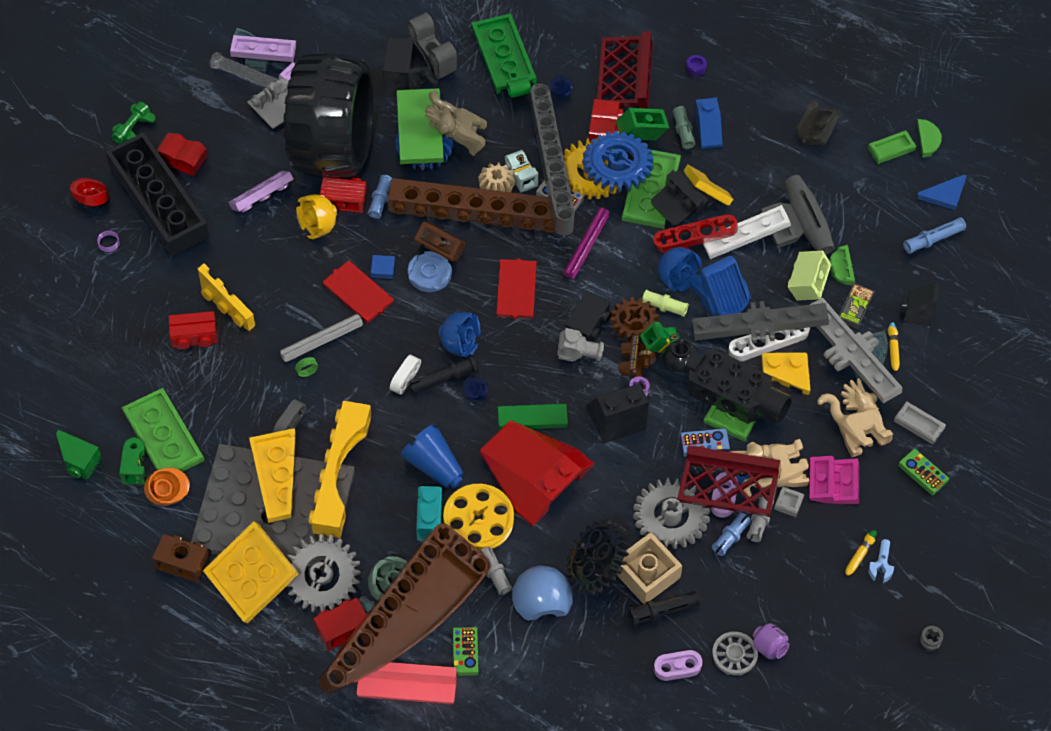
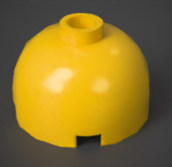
M317 194L307 195L298 199L300 206L296 207L297 218L301 229L307 228L311 235L307 237L317 239L330 233L336 222L337 209L335 205L325 196Z

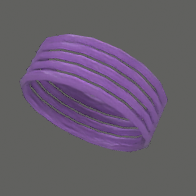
M104 231L97 238L98 246L104 252L116 250L120 243L118 235L113 231ZM112 235L117 238L116 244L111 247H103L99 244L100 240L105 236Z

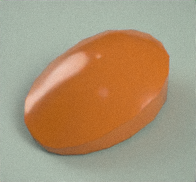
M163 468L153 472L146 479L144 492L149 501L156 505L168 506L176 504L188 494L189 479L185 473L176 468Z

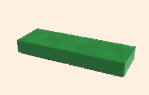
M567 404L498 406L499 430L510 420L530 429L568 428Z

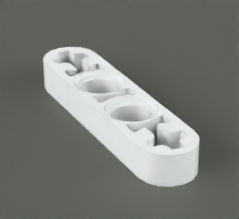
M810 327L800 328L804 329L803 332L796 329L774 331V334L778 332L784 334L785 339L770 341L769 335H765L766 342H764L765 345L763 347H756L752 343L751 334L731 341L728 355L739 361L751 359L762 355V353H768L805 340L809 335ZM735 348L743 350L742 353H739V351H735Z

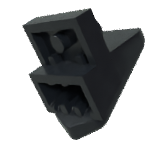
M672 170L667 175L666 186L651 199L652 206L674 227L680 225L692 214H698L707 207L709 201L679 170L676 172Z

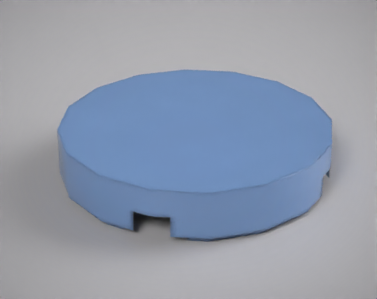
M432 251L414 256L409 262L407 269L410 283L418 290L424 292H435L446 287L452 275L448 259Z

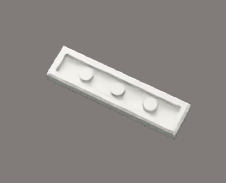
M780 205L739 222L738 231L735 235L703 243V246L709 258L712 259L791 226V223L783 206Z

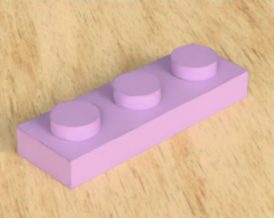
M233 35L230 54L231 57L293 62L296 41Z
M282 170L228 203L232 210L245 212L252 208L254 202L268 199L271 196V192L275 190L280 191L288 187V182L292 181L293 177L290 172Z

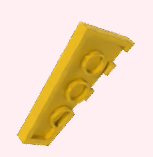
M295 428L249 438L268 523L292 518Z

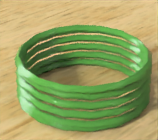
M311 357L302 359L295 366L296 372L301 377L309 376L318 369L316 360ZM313 364L311 367L301 370L306 365Z

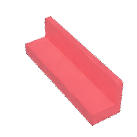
M390 662L378 671L358 681L357 696L454 704L457 669L455 667Z

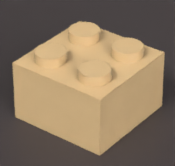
M650 532L626 550L629 553L623 559L626 565L620 566L621 574L616 573L645 605L646 602L651 601L681 578L682 564Z

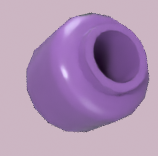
M768 623L764 626H759L753 633L754 648L767 659H779L788 651V635L776 625Z

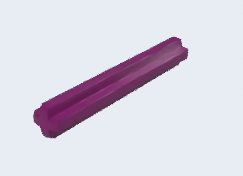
M598 209L564 270L566 277L570 279L576 277L609 217L607 209Z

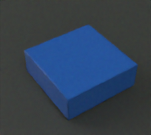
M373 255L371 278L393 279L395 256Z

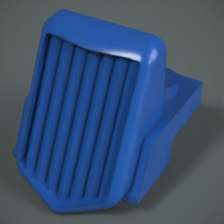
M728 256L703 268L700 275L689 280L690 288L701 298L702 305L713 316L742 313L748 305L749 299H751L737 261L732 256Z

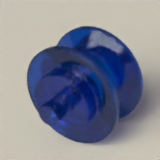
M562 74L556 75L550 83V91L561 98L568 96L573 88L572 80Z
M471 376L465 380L463 392L469 399L480 400L486 396L488 384L482 377Z

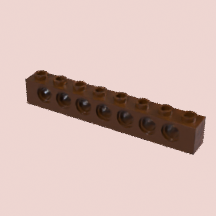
M392 178L388 196L389 212L412 214L419 217L428 216L438 219H453L461 222H477L484 225L494 224L503 227H518L526 230H543L549 233L556 232L548 197Z

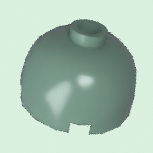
M389 556L380 560L371 569L368 576V588L376 600H378L406 563V560L400 557ZM398 585L399 591L404 593L403 588Z

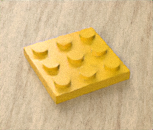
M252 522L203 570L245 623H249L299 575L297 570L257 522Z

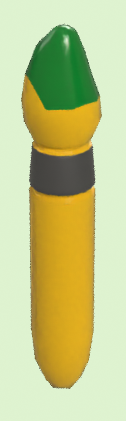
M876 530L870 531L864 537V541L846 567V575H851L857 569L870 546L875 542Z

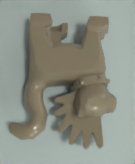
M436 90L429 93V100L433 104V106L428 105L425 110L427 113L425 117L431 120L429 125L436 128L440 134L446 135V138H452L457 143L468 148L469 153L474 156L485 146V139L479 136L476 130L477 128L485 129L487 121L466 109L457 108L447 101L439 99Z

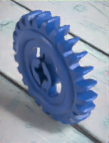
M614 131V134L611 135L610 132H606L605 137L600 134L598 135V140L592 139L591 144L586 146V151L583 152L584 159L582 164L584 172L588 173V179L594 178V185L602 181L601 188L604 189L609 184L610 192H612L616 185L620 193L623 185L626 186L627 191H630L631 183L635 188H638L639 181L644 184L645 177H650L654 160L651 156L652 151L647 149V143H641V138L634 139V134L627 136L624 131L622 134ZM626 151L632 155L634 161L628 159ZM602 159L608 161V167L605 166Z

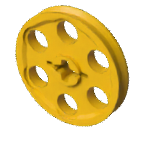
M471 484L455 491L446 502L443 513L444 524L450 526V523L454 520H460L463 523L462 528L454 530L479 551L486 547L494 549L501 545L509 537L514 523V511L508 497L499 489L486 484ZM480 492H485L489 495V499L479 501L476 496ZM463 499L467 502V506L462 509L457 508L454 505L455 501ZM497 506H504L507 512L503 515H498L494 509ZM483 514V520H475V515L480 516ZM499 526L503 529V533L499 536L492 535L490 532L491 528ZM471 534H478L481 536V540L477 543H472L468 540V537Z

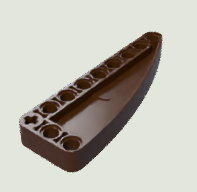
M443 523L438 524L424 537L320 675V688L326 693L339 691L378 671L419 643L443 623L479 585L490 570L489 559L452 527ZM455 549L460 552L461 556L456 554ZM424 551L428 552L430 558L425 556ZM473 564L478 567L479 572L474 569ZM411 568L415 569L417 576L412 573ZM398 585L403 588L404 593L399 591ZM384 603H387L390 606L391 611L385 608ZM371 620L377 624L378 629L372 626ZM357 638L363 641L364 647L358 644ZM344 656L350 660L351 665H347L344 662ZM330 675L336 678L337 684L332 683Z

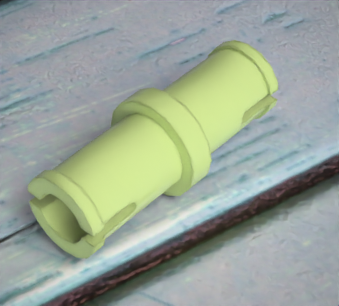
M649 290L645 291L642 298V303L650 301L651 306L660 308L662 312L669 311L685 317L689 306L688 303L672 299L670 295L665 294L663 296Z

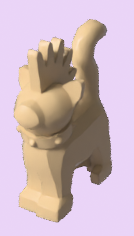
M859 378L856 381L857 385L853 380H850L851 387L844 384L843 388L846 392H841V396L846 398L842 402L847 405L846 410H857L856 413L842 414L840 402L835 395L829 393L822 394L817 400L818 405L824 403L831 405L830 413L839 426L845 445L852 458L862 454L860 445L864 447H871L873 445V440L870 437H866L869 433L875 437L881 446L890 443L893 438L891 430H886L883 426L882 417L878 411L879 408L875 404L877 396L874 393L865 392Z
M800 439L795 440L790 445L771 444L761 446L751 442L747 445L746 451H730L780 460L782 471L777 487H803L809 484V478L806 477V474H803V471L809 467L807 460L800 459L799 463L793 464L789 460L799 457V451L803 449ZM750 478L744 479L742 484L750 480ZM761 478L757 482L762 489H765L772 484L773 478ZM754 483L743 490L748 497L752 496L750 487H756Z

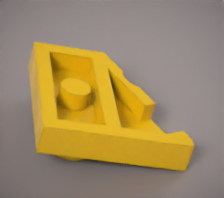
M762 353V372L772 376V381H778L781 385L788 388L791 385L801 389L805 395L810 394L807 353Z

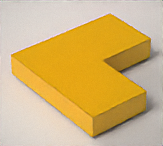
M687 165L684 169V173L699 190L727 206L734 200L728 191L710 182L704 173L690 165Z

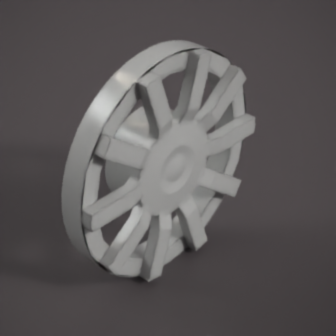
M728 632L721 635L715 641L712 656L715 665L727 675L740 676L753 669L757 662L758 651L754 648L753 640L748 635L741 632ZM731 637L739 638L738 642L733 643ZM726 638L728 639V642H729V645H728V646H726V645H724V644L722 643V641L725 640ZM742 640H745L749 644L743 647L741 645ZM718 645L726 650V652H716ZM752 647L754 654L745 653L746 650ZM717 656H725L726 658L719 662ZM744 657L753 658L751 664L744 659ZM727 661L730 662L728 668L723 666ZM740 662H742L747 667L741 669ZM733 664H736L737 670H732Z

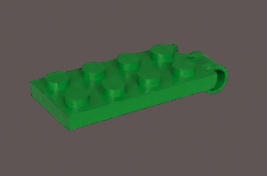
M511 13L472 22V31L496 93L499 94L501 90L507 89L510 99L531 94L530 83L533 85L537 84V78Z

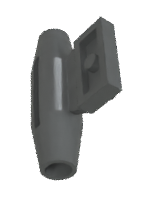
M800 175L789 177L784 184L790 204L780 202L761 208L760 211L761 214L782 205L790 220L791 226L770 234L776 248L795 243L804 235L815 251L823 250L825 255L831 253L834 250V244L829 225L814 194Z

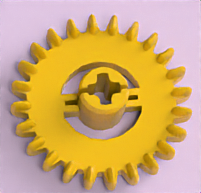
M589 138L586 140V146L591 144ZM580 140L578 141V148L571 144L570 150L565 149L563 157L569 187L572 188V192L577 191L580 195H587L588 199H592L593 196L596 199H600L601 195L609 197V184L602 189V181L594 185V178L589 180L588 173L583 172L587 180L579 175L578 167L584 170L582 160L584 159L583 152L586 151V146H583ZM602 159L603 163L608 167V161ZM615 185L610 193L615 194L618 187Z

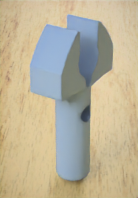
M887 539L881 541L878 561L870 562L868 573L873 581H875L877 571L882 568L885 574L883 583L892 577L894 566H889L887 563L890 541Z

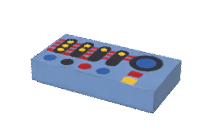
M726 429L683 432L680 435L684 457L687 456L688 445L727 452L730 450Z

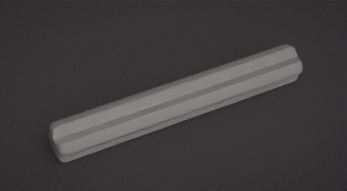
M355 314L281 349L280 355L285 362L290 361L363 325L362 319L358 314Z

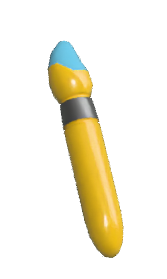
M892 322L888 327L890 362L892 369L897 371L900 364L898 330L895 323Z

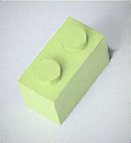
M823 250L799 252L794 263L791 279L788 281L789 291L797 301L821 299L831 267V262Z

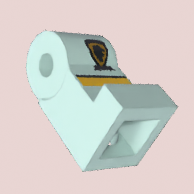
M522 150L505 156L506 165H508L509 170H513L515 184L520 193L538 186V172L535 167L532 168ZM531 180L528 184H523L524 181Z

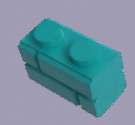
M418 487L416 531L417 540L422 541L432 529L441 524L442 487Z

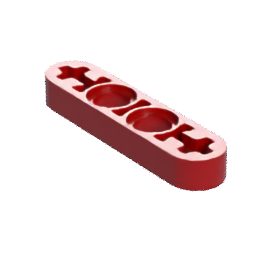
M722 215L661 230L654 236V245L656 250L665 253L675 247L687 248L731 237L737 233L738 223L733 215ZM729 223L731 228L726 229L725 224ZM715 225H718V227H719V231H718V232H717V230H716V226H715ZM705 227L713 229L709 235L701 234V230ZM684 232L691 234L688 240H681L679 236ZM674 235H675V238H676V242L673 241V237H672V236H674ZM665 238L666 244H662L661 239Z

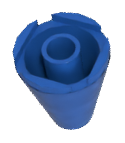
M435 424L434 426L430 425L415 437L416 440L411 445L408 443L401 452V456L445 488L451 486L454 489L463 481L461 476L464 472Z

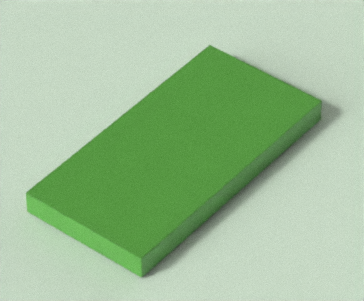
M439 89L397 90L400 164L444 162L442 134L436 128L429 125L431 120L425 117L427 114L425 112L428 105L433 106L429 100V93L436 90L437 96L440 99Z
M651 150V156L654 158L652 163L653 170L650 171L649 178L645 177L644 184L639 181L638 188H635L631 183L622 221L664 229L666 219L652 206L651 199L666 186L667 175L672 170L675 172L678 170L681 155Z
M163 388L121 407L136 436L143 441L145 451L156 471L163 468H176L183 472L204 461L202 453Z

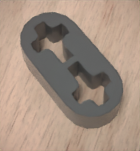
M294 399L277 421L273 433L295 428L305 413L306 404Z

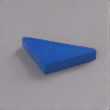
M961 175L920 191L917 199L956 210L967 175Z

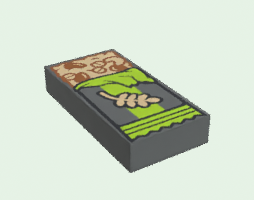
M855 283L853 284L839 314V317L846 325L859 329L875 291Z

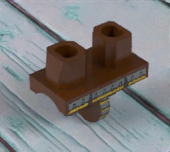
M632 335V341L621 343V354L623 357H630V360L619 362V372L622 376L642 377L643 368L648 369L650 364L656 362L657 355L646 349L645 345L640 342L639 335Z

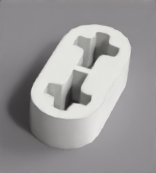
M409 355L394 375L390 384V390L400 395L403 394L409 385L408 381L412 380L418 372L421 359Z

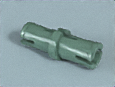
M683 106L676 107L672 111L676 121L675 129L680 136L682 148L690 149L695 145L692 135V123L688 120L686 108Z

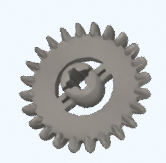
M667 478L664 486L658 479L657 488L649 483V492L642 489V497L637 496L636 502L638 504L633 506L634 511H636L633 514V518L637 520L635 526L641 528L640 534L646 535L652 532L666 548L671 544L673 549H677V544L686 547V541L694 544L695 538H701L702 532L707 530L706 524L710 521V517L707 516L710 513L709 508L681 503L677 500L680 489L678 478L674 485H671L669 478ZM693 486L690 490L686 489L684 496H695L696 487ZM663 503L661 515L655 518L654 512L656 507ZM686 511L688 512L687 522L681 527L666 528L663 526L678 525L681 521L682 514Z
M320 534L318 542H316L313 536H310L309 545L304 540H301L302 549L293 547L297 555L289 554L287 556L292 561L291 564L299 575L286 587H293L288 593L289 596L297 594L294 600L295 603L304 600L303 609H306L311 604L312 612H315L318 606H320L321 612L326 610L327 606L332 610L335 608L336 603L339 605L343 602L342 599L351 600L349 592L357 593L353 584L361 583L355 576L360 575L362 572L355 569L360 564V561H352L356 556V552L347 553L350 549L349 544L341 548L342 539H338L334 544L332 535L329 536L326 542L324 536ZM326 556L324 562H317L310 568V577L313 583L309 586L305 574L307 566L315 558ZM335 561L340 573L338 582L327 591H319L322 585H327L333 580L334 571L332 565ZM318 569H324V572L327 573L325 578H319L317 574Z

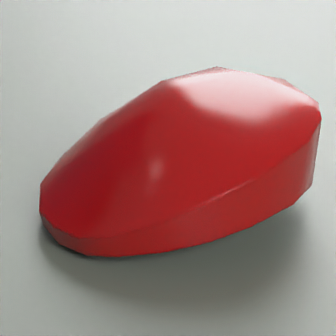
M80 178L70 185L72 197L86 206L95 207L103 205L109 199L106 186L98 180Z

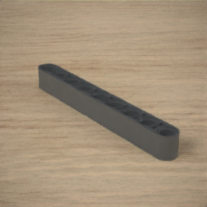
M535 84L531 87L530 108L553 225L558 234L569 235L574 230L575 211L550 89L544 84Z

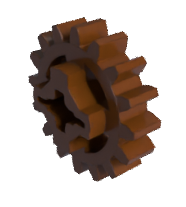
M631 297L629 302L622 299V305L615 304V310L611 311L610 325L613 326V333L619 332V339L625 336L627 337L626 341L630 342L632 335L640 336L653 322H658L659 314H656V307L650 308V301L642 303L641 297L638 301Z

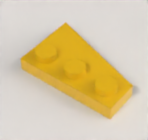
M205 264L201 265L198 268L203 297L208 301L212 300L223 314L227 313L230 315L236 325L239 327L243 326L246 330L250 331L255 326L253 313L234 294L229 296L224 283L219 278L214 280L209 275L208 271L210 269Z

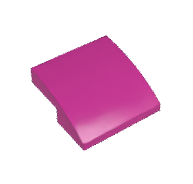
M833 456L810 457V500L833 504H859L858 458L835 460Z

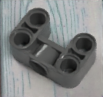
M425 12L407 21V39H414L429 61L433 76L438 80L457 70V53L449 41L442 45L438 42L434 35V22L431 16Z

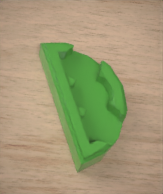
M918 119L917 129L922 158L929 157L940 147L942 135L933 123Z
M848 245L839 247L830 257V273L838 282L853 286L855 278Z

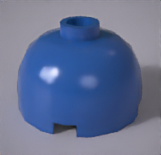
M684 247L671 248L662 255L659 261L658 276L667 288L673 292H676V290L682 292L690 287L689 280L698 276L696 272L698 267L701 269L702 262L699 255Z
M455 312L449 315L439 328V337L443 347L449 353L456 356L467 357L469 354L473 355L478 346L477 343L474 344L476 336L480 337L481 332L479 319L470 312Z

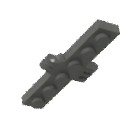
M759 301L760 308H756L755 302H750L751 309H747V312L692 318L695 341L751 334L752 343H757V336H760L761 342H766L765 335H769L770 341H775L774 331L829 325L826 303L770 309V307H765L764 301Z

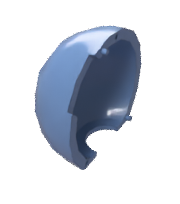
M537 565L530 567L519 575L512 588V601L516 611L526 620H536L546 614H554L556 617L566 616L573 603V592L568 578L558 569Z

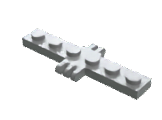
M823 297L813 302L812 304L826 303L829 325L816 327L833 345L832 348L824 353L825 358L829 359L831 365H835L834 368L837 371L850 365L883 403L902 393V386L871 353L874 350L873 347L879 342L877 338L873 337L870 331L863 335L860 332L854 334Z

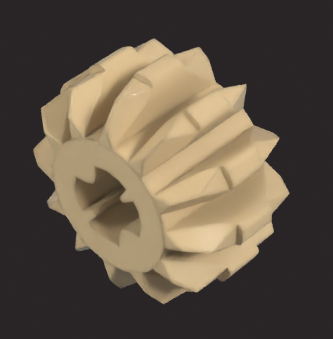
M499 162L496 166L490 163L488 168L483 167L478 177L480 189L512 192V188L515 186L513 170H509L508 165L501 166Z

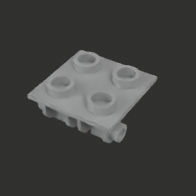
M286 78L278 79V82L273 84V86L269 85L268 89L264 88L262 92L253 95V98L248 101V104L272 129L285 122L283 121L286 105L284 103L288 91V80Z

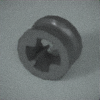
M927 626L920 636L921 645L927 650L938 649L943 641V632L936 626ZM928 634L932 637H937L935 642L932 639L927 640Z

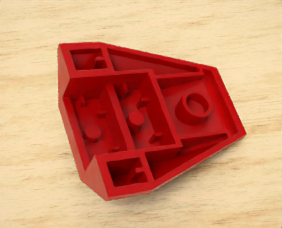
M512 420L480 449V454L504 494L510 500L513 509L532 527L549 511L550 504L575 479L580 480L595 464L577 448Z

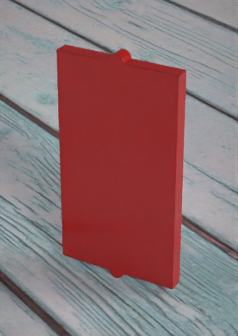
M519 258L516 260L500 259L497 317H513V319L533 318L537 261H526Z
M347 261L338 270L335 269L334 273L322 282L328 290L358 314L366 323H369L378 314H383V310L394 302V299L350 261Z

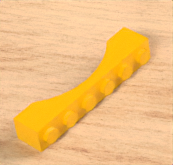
M343 401L341 409H337L335 417L337 426L336 429H332L330 435L332 446L331 449L326 450L325 454L326 469H322L319 482L322 483L320 490L316 489L314 496L316 507L315 510L310 511L309 524H312L313 534L332 535L333 537L341 538L346 514L345 506L339 497L336 487L338 472L348 452L367 436L371 420L370 405Z

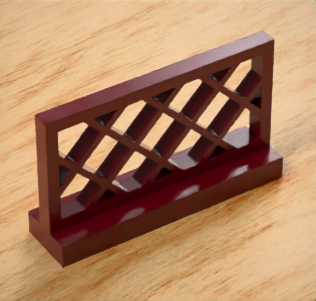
M642 31V36L602 38L597 99L602 100V97L610 92L614 97L609 101L620 102V107L639 106L641 109H649L653 53L651 31ZM639 43L638 47L633 51L627 48L630 44ZM609 44H616L618 46L612 52L607 49ZM623 50L628 55L620 60L616 55ZM633 58L637 63L630 68L625 63ZM613 59L617 64L609 69L605 64ZM620 67H623L626 72L620 77L614 73ZM610 75L616 79L610 85L604 82ZM632 75L636 80L629 85L624 80ZM621 83L625 89L617 93L613 88ZM628 92H632L635 95V99L626 100L623 96Z
M688 445L687 460L677 500L681 503L770 517L778 479L782 471L780 460ZM691 465L702 467L704 472L693 478L690 474ZM716 470H724L727 476L716 482L711 474ZM743 473L747 474L750 480L739 485L734 477ZM708 476L713 485L702 490L697 482ZM763 477L773 478L772 484L765 489H762L757 482ZM731 480L736 489L725 494L720 486ZM754 483L760 492L749 498L743 490ZM692 485H695L700 492L693 497L684 496L685 490ZM717 488L723 496L713 501L709 500L706 495ZM740 492L745 501L739 505L733 504L729 498ZM763 496L767 501L766 509L756 508L752 502Z

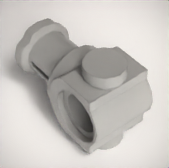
M565 328L559 336L558 359L575 361L581 359L582 356L595 358L596 361L600 362L604 343L586 341V338L582 336L580 331Z

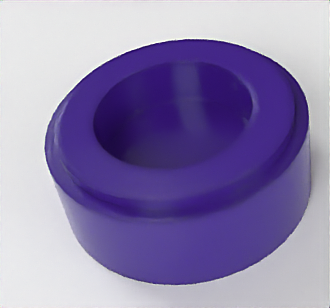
M692 55L687 59L686 71L689 74L700 76L705 73L707 61L704 57Z

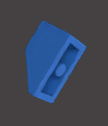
M717 98L696 100L694 118L701 149L722 147L721 114Z

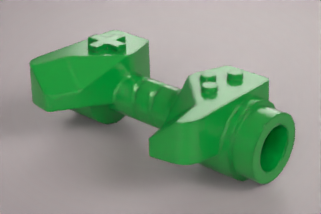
M138 102L133 104L130 109L131 116L124 124H118L113 127L111 137L116 143L121 144L135 137L136 135L132 132L131 128L137 122H156L155 115L150 112L149 107L145 103Z

